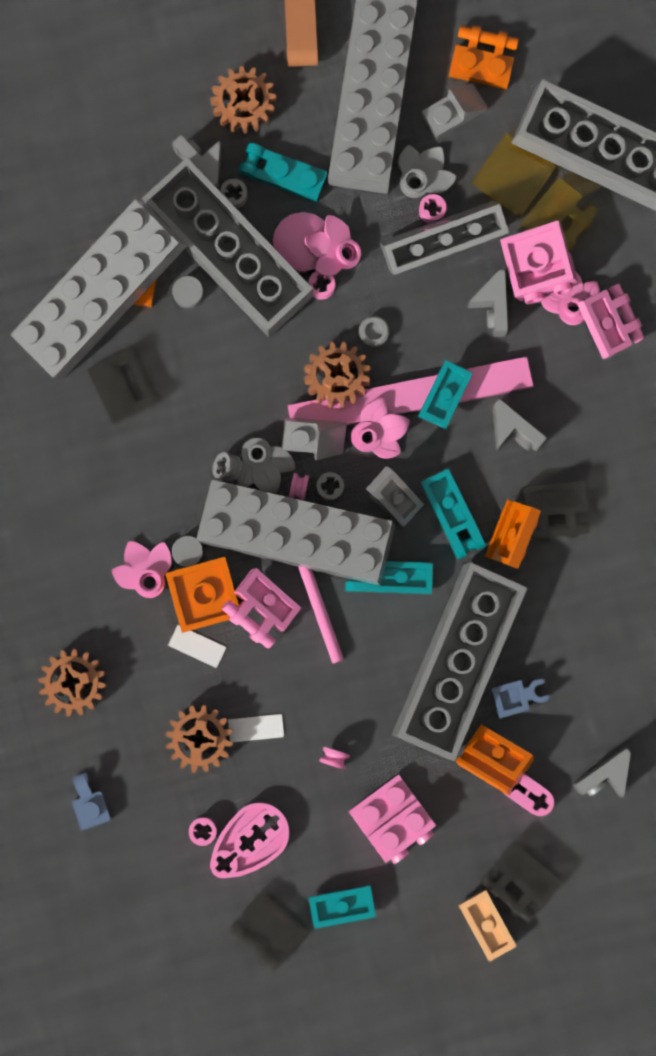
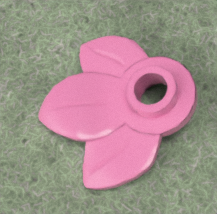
M326 216L324 232H314L304 238L307 250L314 257L318 258L315 271L322 275H336L341 269H350L356 266L360 260V246L351 240L350 230L345 222L335 216ZM342 249L348 253L347 259L343 257Z
M577 272L578 283L572 285V291L562 295H555L554 291L543 294V300L540 301L547 311L559 314L561 320L568 325H578L585 321L580 309L572 312L568 308L578 307L577 303L600 293L597 281L583 284Z
M377 398L362 409L361 422L351 432L352 444L362 452L372 451L380 458H393L401 453V448L396 440L406 433L410 420L402 415L388 414L385 398ZM365 432H371V440L363 442L362 435Z
M129 541L124 552L125 565L112 569L113 577L117 584L124 589H136L145 598L157 597L164 590V575L171 568L172 559L170 551L164 542L155 546L150 552L143 545ZM149 577L154 578L156 581L155 586L151 589L144 586V581Z

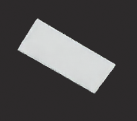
M177 625L168 646L215 668L218 667L226 649L225 646L193 631L182 633L180 625Z
M282 714L228 719L229 729L233 730V733L230 734L231 742L284 737Z

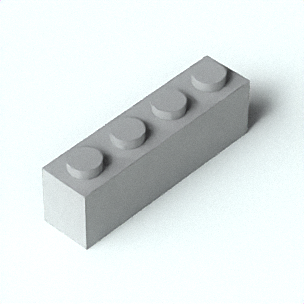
M493 200L381 241L380 245L389 271L396 275L508 234L509 231L500 204Z

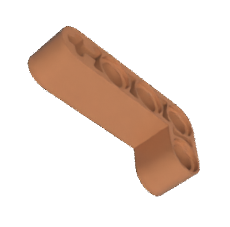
M285 0L288 67L318 66L315 0Z

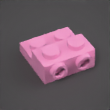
M558 220L500 239L514 295L519 301L525 300L526 304H534L543 300V294L554 291L555 295H562L572 291V285L578 283L572 256L568 252L562 226Z
M399 774L348 811L385 863L392 860L396 864L409 854L406 848L415 841L422 845L435 835L431 829L436 824Z

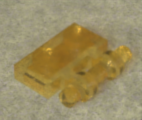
M558 178L522 221L520 227L527 231L557 220L562 223L567 216H570L574 223L566 232L563 230L567 249L570 251L576 244L575 239L583 229L587 230L593 223L592 218L597 214L598 210L592 204H588L583 211L579 209L576 205L583 196L561 178Z

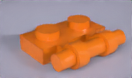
M460 25L458 37L469 40L468 47L455 46L448 77L507 90L514 57L503 55L504 48L516 50L519 38L507 36V32L499 31L497 34L481 30L480 26L472 25V28ZM478 42L494 45V53L476 49Z

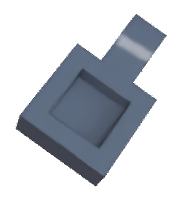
M86 772L74 776L72 779L80 798L74 799L71 802L81 831L111 821L112 817L103 791L100 790L93 793Z

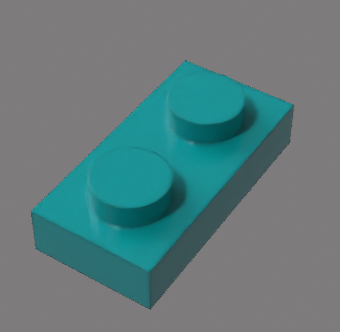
M445 360L418 417L446 430L473 373Z
M370 885L308 897L314 929L376 917Z

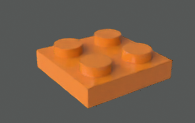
M226 557L165 573L182 633L229 620V615L222 610V606L228 600L239 606Z

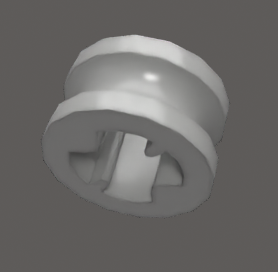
M229 179L222 184L220 192L226 197L229 196L228 189L233 188L235 191L238 189L242 190V192H239L240 198L238 200L234 197L228 199L238 209L248 199L247 188L241 180Z
M226 452L220 453L213 463L214 477L227 482L236 481L242 470L240 457Z
M327 472L321 475L317 481V492L320 497L326 501H334L341 497L344 491V482L340 475L334 472ZM327 479H334V484L336 482L339 483V488L334 489V494L332 495L326 494L327 490L323 491L321 488L322 485L327 483Z

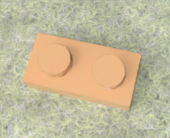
M486 890L458 904L489 962L517 947Z

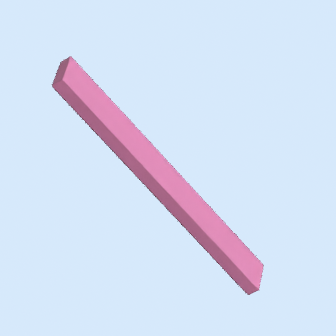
M527 357L466 369L473 374L459 403L532 388L533 382ZM438 375L365 389L364 397L356 394V404H352L347 400L343 409H341L339 402H335L331 409L328 406V400H324L319 404L317 399L287 405L290 418L345 422L347 426L358 424L361 422L362 409L377 398H385L388 414L402 415L421 410Z

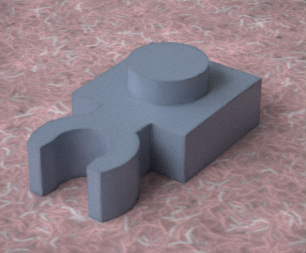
M544 679L532 681L527 688L523 687L522 680L491 688L498 717L503 718L530 710L528 705L530 700L536 703L547 701L549 695L539 697L534 692L537 685L545 683Z

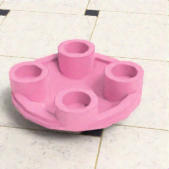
M300 212L291 214L283 219L275 229L273 247L298 273L303 274L315 269L318 258L314 257L307 250L304 238L314 232H324L325 221L315 214Z

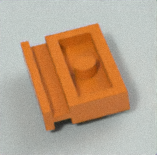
M507 499L484 557L518 569L526 555V548L533 531L537 527L541 511Z
M481 724L456 762L462 768L510 796L513 787L519 783L534 761V756Z

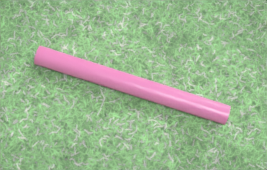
M298 567L333 664L344 660L313 570Z

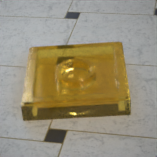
M506 132L473 179L472 184L522 217L554 172L556 165L512 144L513 136Z

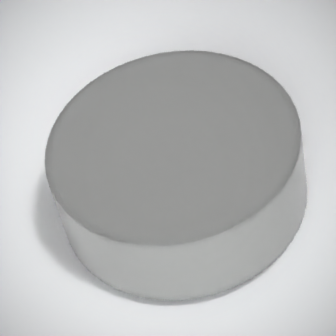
M184 276L174 283L172 294L178 305L184 308H192L201 302L203 288L196 278Z
M370 316L361 322L359 338L364 345L370 348H378L386 343L389 337V326L384 319L378 316Z
M183 536L173 544L172 556L176 563L182 567L193 566L201 561L203 548L196 538Z

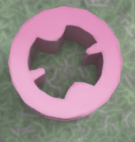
M436 194L425 196L420 202L419 216L428 224L443 219L447 209L446 202L441 196ZM433 202L436 203V208L441 209V212L436 211V216H430V212L424 210V207H429V204Z
M315 271L309 277L308 284L313 288L314 298L324 300L332 296L335 290V278L333 276H325ZM318 278H324V282L326 280L330 282L327 285V291L320 292V288L314 289L313 286L317 285Z
M294 473L289 494L290 498H299L305 501L309 475L301 478L298 476V473Z
M323 747L325 755L320 758L319 762L345 770L344 761L349 759L350 755Z
M200 817L190 824L189 837L193 843L199 846H206L216 838L217 827L211 819ZM198 823L202 826L208 824L211 827L212 831L208 832V834H211L209 839L206 840L204 837L197 838L194 832L198 831L195 826Z

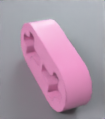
M526 774L519 781V784L526 788L524 793L513 789L510 796L505 794L536 816H545L554 807L552 794ZM531 792L535 796L540 797L543 793L546 796L544 801L547 803V807L545 809L539 807L537 810H534L533 806L535 803L527 797L528 794Z

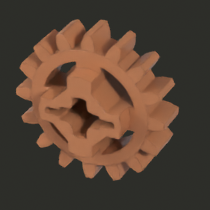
M240 66L239 73L236 74L230 68L228 69L229 77L227 79L221 75L218 77L221 86L212 87V92L216 96L210 98L211 105L217 106L213 109L214 116H222L220 119L222 126L231 123V132H235L238 127H242L243 133L247 134L249 126L258 131V122L261 121L268 124L269 118L267 113L274 114L275 107L271 104L276 102V94L271 93L274 90L273 83L265 84L267 80L266 74L263 73L257 77L256 68L252 67L249 73H245L244 67ZM260 92H262L264 97L262 107L256 100ZM225 93L228 95V98L231 99V101L227 104V108H225L223 104ZM249 97V102L243 100L239 103L238 98L246 99Z
M330 342V349L325 350L322 346L318 347L319 356L310 354L309 359L312 364L305 365V373L309 375L305 376L304 380L305 385H311L308 388L309 395L318 394L317 403L321 404L324 400H328V406L332 409L334 403L339 402L341 409H343L347 400L352 404H356V394L364 397L365 389L363 386L370 385V378L366 376L370 374V366L364 365L366 363L365 355L357 357L358 348L356 346L349 351L346 349V342H342L340 348H336L334 342ZM353 365L358 372L357 379L350 373ZM318 371L324 377L322 385L317 380ZM342 372L343 377L339 376L338 374Z
M73 649L71 656H68L66 651L62 650L60 651L61 659L58 660L51 656L49 659L52 666H42L41 669L47 674L46 677L38 678V682L45 684V688L40 690L39 694L49 696L44 703L46 706L56 704L55 713L59 714L64 708L66 709V716L72 717L76 709L78 714L82 716L85 715L84 707L87 706L91 710L96 708L93 703L94 699L103 700L104 697L98 691L99 688H107V684L100 682L99 678L106 675L105 671L96 670L100 664L98 660L89 662L90 653L86 652L80 658L77 649ZM73 662L83 664L89 672L81 673L77 671ZM60 667L62 673L59 679L52 683L54 674ZM70 674L73 678L80 680V683L75 685V692L72 688H68L65 683L70 681ZM93 683L92 690L85 699L83 693L87 685ZM64 693L68 695L72 704L61 701L56 694Z
M205 705L202 706L200 712H197L194 706H190V714L188 715L183 711H179L178 714L181 720L179 722L171 720L169 723L175 729L173 732L170 731L165 734L172 738V743L167 744L166 749L175 750L171 759L181 758L180 768L182 769L191 764L192 773H196L199 766H202L205 772H209L210 763H213L216 767L221 766L218 758L220 756L229 757V754L224 750L225 746H233V742L226 740V736L233 733V730L224 729L223 727L228 719L218 720L219 711L217 709L208 714L207 706ZM197 718L192 729L181 731L188 721ZM208 720L216 725L220 736H214L210 732ZM199 730H202L203 736L214 740V742L202 743L200 748H197L196 742L185 738V736L197 735ZM179 742H185L191 750L190 758L184 754ZM210 747H218L214 755L202 760L204 751Z

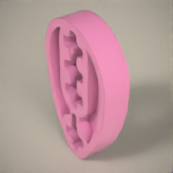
M263 802L252 803L243 807L228 822L214 846L210 861L212 873L222 879L239 877L260 869L278 857L285 849L289 839V825L285 815L277 807ZM266 814L271 817L276 814L280 818L277 821L279 828L277 830H274L272 827L265 832L266 840L263 841L261 838H258L253 843L255 846L253 851L249 848L243 851L240 848V845L243 843L241 836L251 837L254 833L252 827L255 824L258 827H262L266 823L264 818ZM236 852L238 855L230 863L232 870L229 872L225 869L219 871L217 869L219 864L217 858L221 856L225 859Z

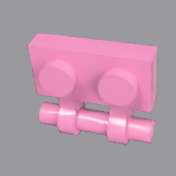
M620 283L608 288L613 300H611L606 289L577 303L603 359L633 345L628 333L634 343L645 339L640 328L643 325L639 318H635L628 303L631 300L628 293L624 294ZM616 308H618V310H619V312H620V314H621V316H622V319H623V321H624V323H625L624 325H623V323H622V321H621V319H620V317H619V314H618Z
M257 568L251 569L234 592L243 600L241 604L237 606L231 600H228L222 606V610L229 615V620L232 623L241 625L250 633L249 637L255 643L260 642L267 649L276 641L268 633L270 629L274 627L278 632H284L301 609L296 602ZM251 609L263 618L260 624H257L248 616Z

